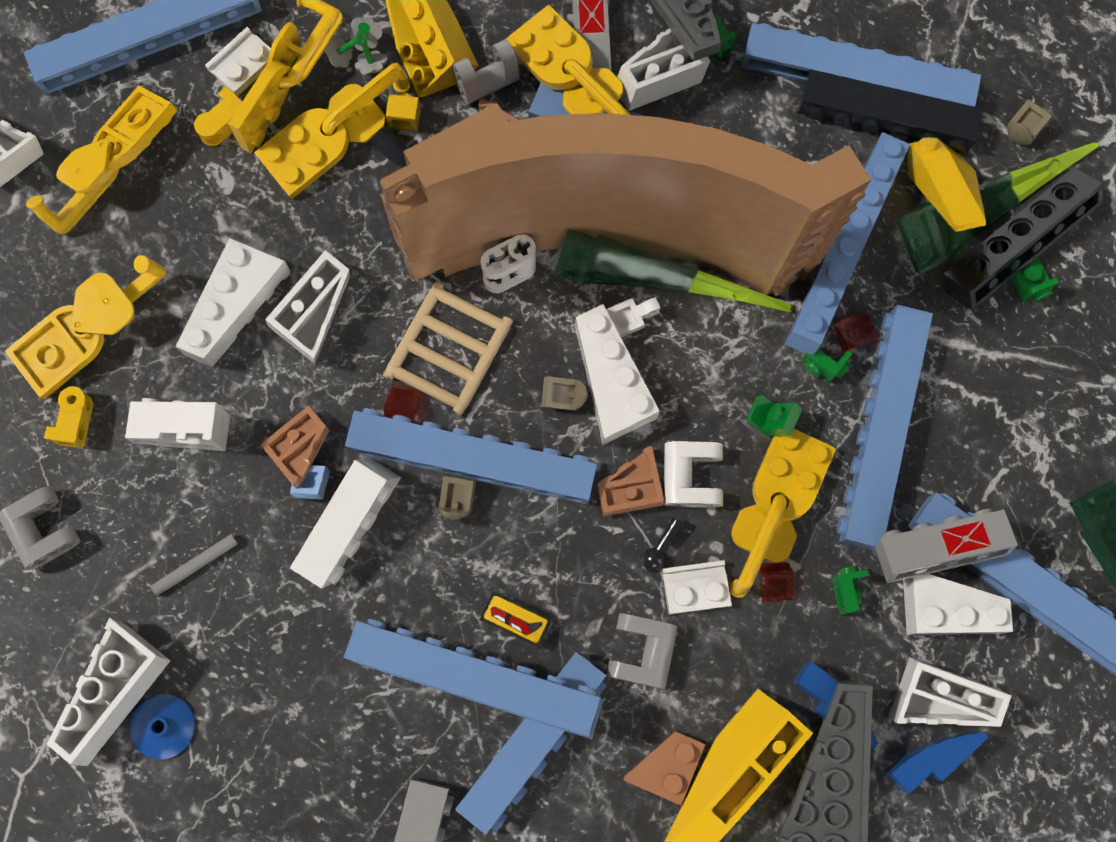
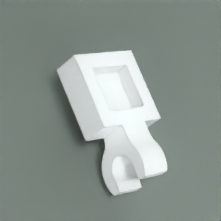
M656 297L637 306L633 298L606 310L622 338L645 328L643 319L659 314L660 306Z

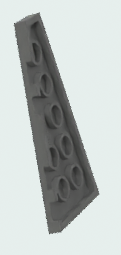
M650 0L693 61L720 52L721 40L716 19L713 16L711 0Z
M837 682L777 842H868L873 685L871 683Z

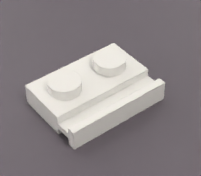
M246 27L205 66L224 86H227L236 96H239L265 69L271 48Z
M724 560L662 569L668 615L732 606Z

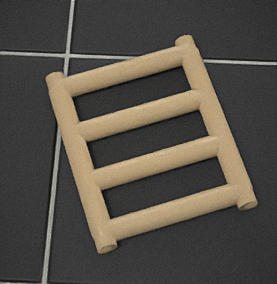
M435 282L388 363L383 377L390 380L396 378L453 407L452 411L462 416L504 341L513 320L505 316L501 319L443 290L444 286L439 282ZM440 301L496 329L488 345L430 316L436 302ZM425 326L482 355L475 369L471 370L416 342L415 340L422 327ZM411 352L466 380L467 383L460 396L458 397L401 368L407 354Z

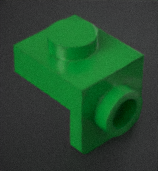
M817 349L814 355L806 352L801 362L805 364L804 368L809 374L814 377L821 376L830 383L835 376L841 379L852 365L847 360L853 353L847 350L841 359L836 362L820 349Z

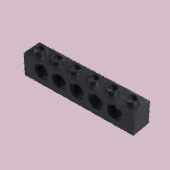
M1075 167L1065 175L1060 176L1046 191L1039 193L1030 204L1017 211L1008 222L995 229L986 240L978 246H974L965 257L956 264H952L944 273L946 293L973 311L1102 204L1103 183Z

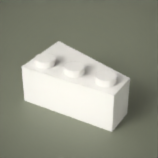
M670 28L665 32L662 31L657 35L654 42L648 47H643L621 66L617 77L623 85V94L620 99L628 111L699 84L703 80L710 59L707 56L693 61Z
M4 120L0 121L1 187L44 155L35 135L29 132H21Z
M325 250L265 319L269 328L314 364L317 361L350 278L349 269Z
M142 398L141 402H130L125 438L134 444L226 451L230 415L216 402H161L157 399Z
M930 574L903 580L907 635L1002 634L1013 632L1010 599Z
M909 657L889 718L895 723L900 724L927 723L932 725L958 724L964 726L1001 727L1011 695L1000 689Z

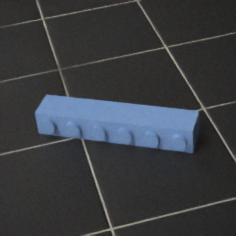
M577 652L574 653L557 676L567 681L566 687L578 690L579 685H583L597 690L598 697L607 686L602 682L606 675ZM525 718L455 810L485 835L490 829L496 832L508 817L503 812L510 802L517 805L528 789L523 785L532 775L536 779L548 764L543 760L551 749L557 752L568 738L564 734V730Z

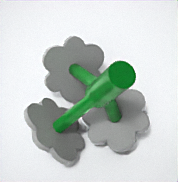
M367 17L364 20L362 18L353 19L351 22L352 30L348 34L351 40L345 44L343 39H336L333 36L324 50L334 67L342 66L343 68L348 67L349 60L352 59L350 48L355 46L356 49L364 51V53L358 56V62L355 63L356 70H360L363 76H369L382 71L383 65L388 62L385 54H380L377 50L370 52L369 48H375L378 44L377 39L382 36L381 27L374 25V20L371 17Z

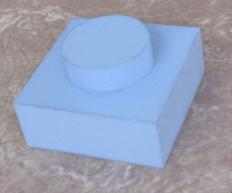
M311 465L301 486L296 489L292 485L290 494L294 498L323 499L330 474L329 469L326 466Z

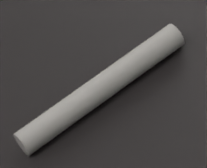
M233 534L228 535L150 586L151 590L156 596H159L238 544Z

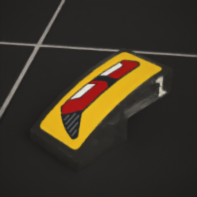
M494 591L479 619L539 649L542 648L554 622L553 619Z

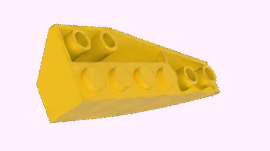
M385 0L397 51L418 97H425L456 85L452 64L467 58L474 70L479 66L447 0Z
M757 689L716 736L664 842H719L768 788L813 733L788 710Z

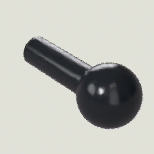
M673 517L656 546L647 549L643 553L642 564L646 570L659 572L665 567L667 562L665 553L684 524L683 522Z

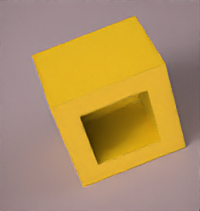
M408 93L389 94L386 110L388 127L390 129L418 132L421 113L418 97Z

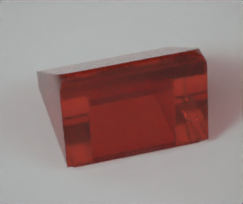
M869 315L847 317L834 325L843 352L878 343Z
M392 384L384 404V417L393 419V415H401L410 418L411 423H414L422 391Z
M788 562L762 563L758 571L761 601L792 600L793 570Z

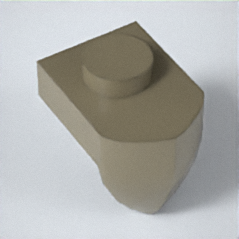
M1028 99L1007 125V133L1010 140L1018 145L1031 144L1050 122L1052 115Z
M551 376L544 377L542 408L575 411L583 406L588 393L581 381Z
M448 474L443 476L438 510L445 518L450 521H456L468 516L472 512L476 479Z

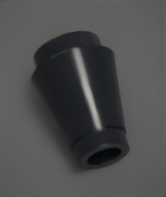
M384 126L371 140V144L375 147L374 151L401 168L407 166L403 151L409 148L394 128L389 129L387 126Z

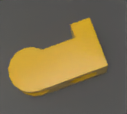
M227 86L218 93L221 101L209 112L198 115L194 122V128L200 139L209 146L220 144L233 133L228 123L242 101Z
M75 386L67 387L60 392L58 397L60 410L56 426L46 427L44 439L53 445L84 449L93 401L80 388Z

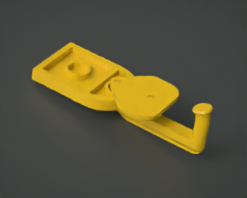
M297 0L298 8H308L322 15V18L302 48L301 39L295 24L291 22L286 23L271 46L267 66L261 72L228 123L241 149L251 154L256 146L261 145L265 138L266 129L271 122H275L279 117L281 106L287 97L289 89L305 80L342 23V13L334 6L322 0ZM298 57V59L296 60V62H295V64L293 65V67L290 68V67L292 66V64L294 63L295 59Z
M549 4L506 38L510 42L517 59L543 85L554 90H564L563 106L569 114L603 113L606 111L608 114L631 115L618 102L623 94L622 82L607 68H592L593 57L588 43Z
M392 63L364 87L357 84H349L331 97L328 110L316 108L302 113L254 153L288 196L293 199L343 158L348 149L349 142H368L384 127L385 115L373 99L392 84L397 92L405 93L410 89V82L401 65Z
M138 85L100 128L92 143L72 151L59 166L56 173L57 178L76 191V194L57 215L44 204L42 196L31 197L27 200L26 206L32 209L36 216L56 233H68L116 179L119 169L132 162L151 144L152 139L170 122L173 115L178 111L171 102Z
M144 255L137 256L134 260V268L141 275L123 290L106 273L92 275L76 289L74 305L62 306L54 310L5 350L6 354L40 398L46 399L94 360L102 349L104 335L116 334L133 319L135 312L133 302L165 277L167 271L162 265Z
M793 429L791 435L773 436L753 482L752 492L756 505L742 509L731 530L734 543L738 547L750 552L739 579H735L730 584L729 589L734 597L740 598L747 594L755 581L764 559L773 563H779L790 555L797 538L791 521L803 516L813 505L836 451L835 447L796 429Z

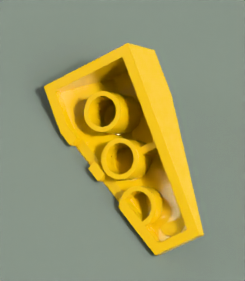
M928 137L921 139L919 142L910 143L908 147L907 175L953 230L958 232L985 226L986 218L974 168L961 155L938 138Z

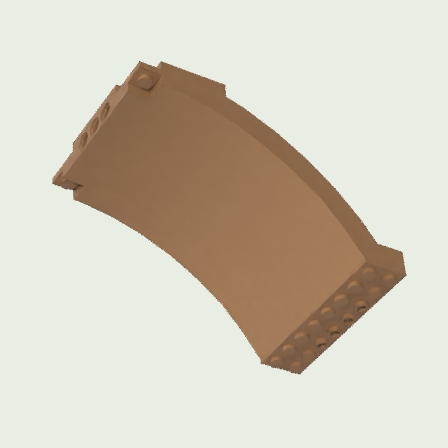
M496 102L403 151L407 166L380 179L383 191L380 195L394 239L402 252L407 271L415 281L425 278L440 269L444 276L447 277L458 271L480 265L481 257L487 250L516 235L522 234L533 239L536 251L591 247L634 250L679 258L721 273L762 294L769 296L774 293L775 296H779L791 288L790 284L799 279L801 282H804L817 273L815 271L816 268L823 263L821 260L829 254L828 249L836 243L834 239L843 232L842 226L850 221L849 215L858 208L856 204L865 197L864 191L872 179L849 145L811 165L772 146L712 127L660 117L606 113L538 116L508 122ZM508 249L504 251L505 257L508 255Z

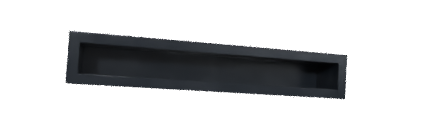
M810 69L805 80L798 114L805 115L811 120H828L842 127L854 126L862 128L863 131L868 133L884 132L899 140L910 139L919 142L923 138H938L956 153H968L977 142L983 112L981 108Z

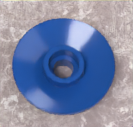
M158 694L144 700L134 711L130 722V735L135 747L143 755L153 759H168L180 754L191 742L195 731V718L191 708L183 699L171 694ZM159 720L164 723V729L161 733L156 732L154 729L155 723Z

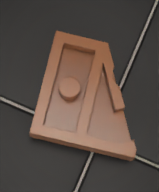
M307 406L260 445L291 484L298 489L330 430L310 406Z
M652 446L645 448L643 453L631 462L627 461L618 468L616 473L608 475L597 483L603 517L664 505L665 501Z
M674 731L637 766L625 774L623 780L682 805L705 744Z

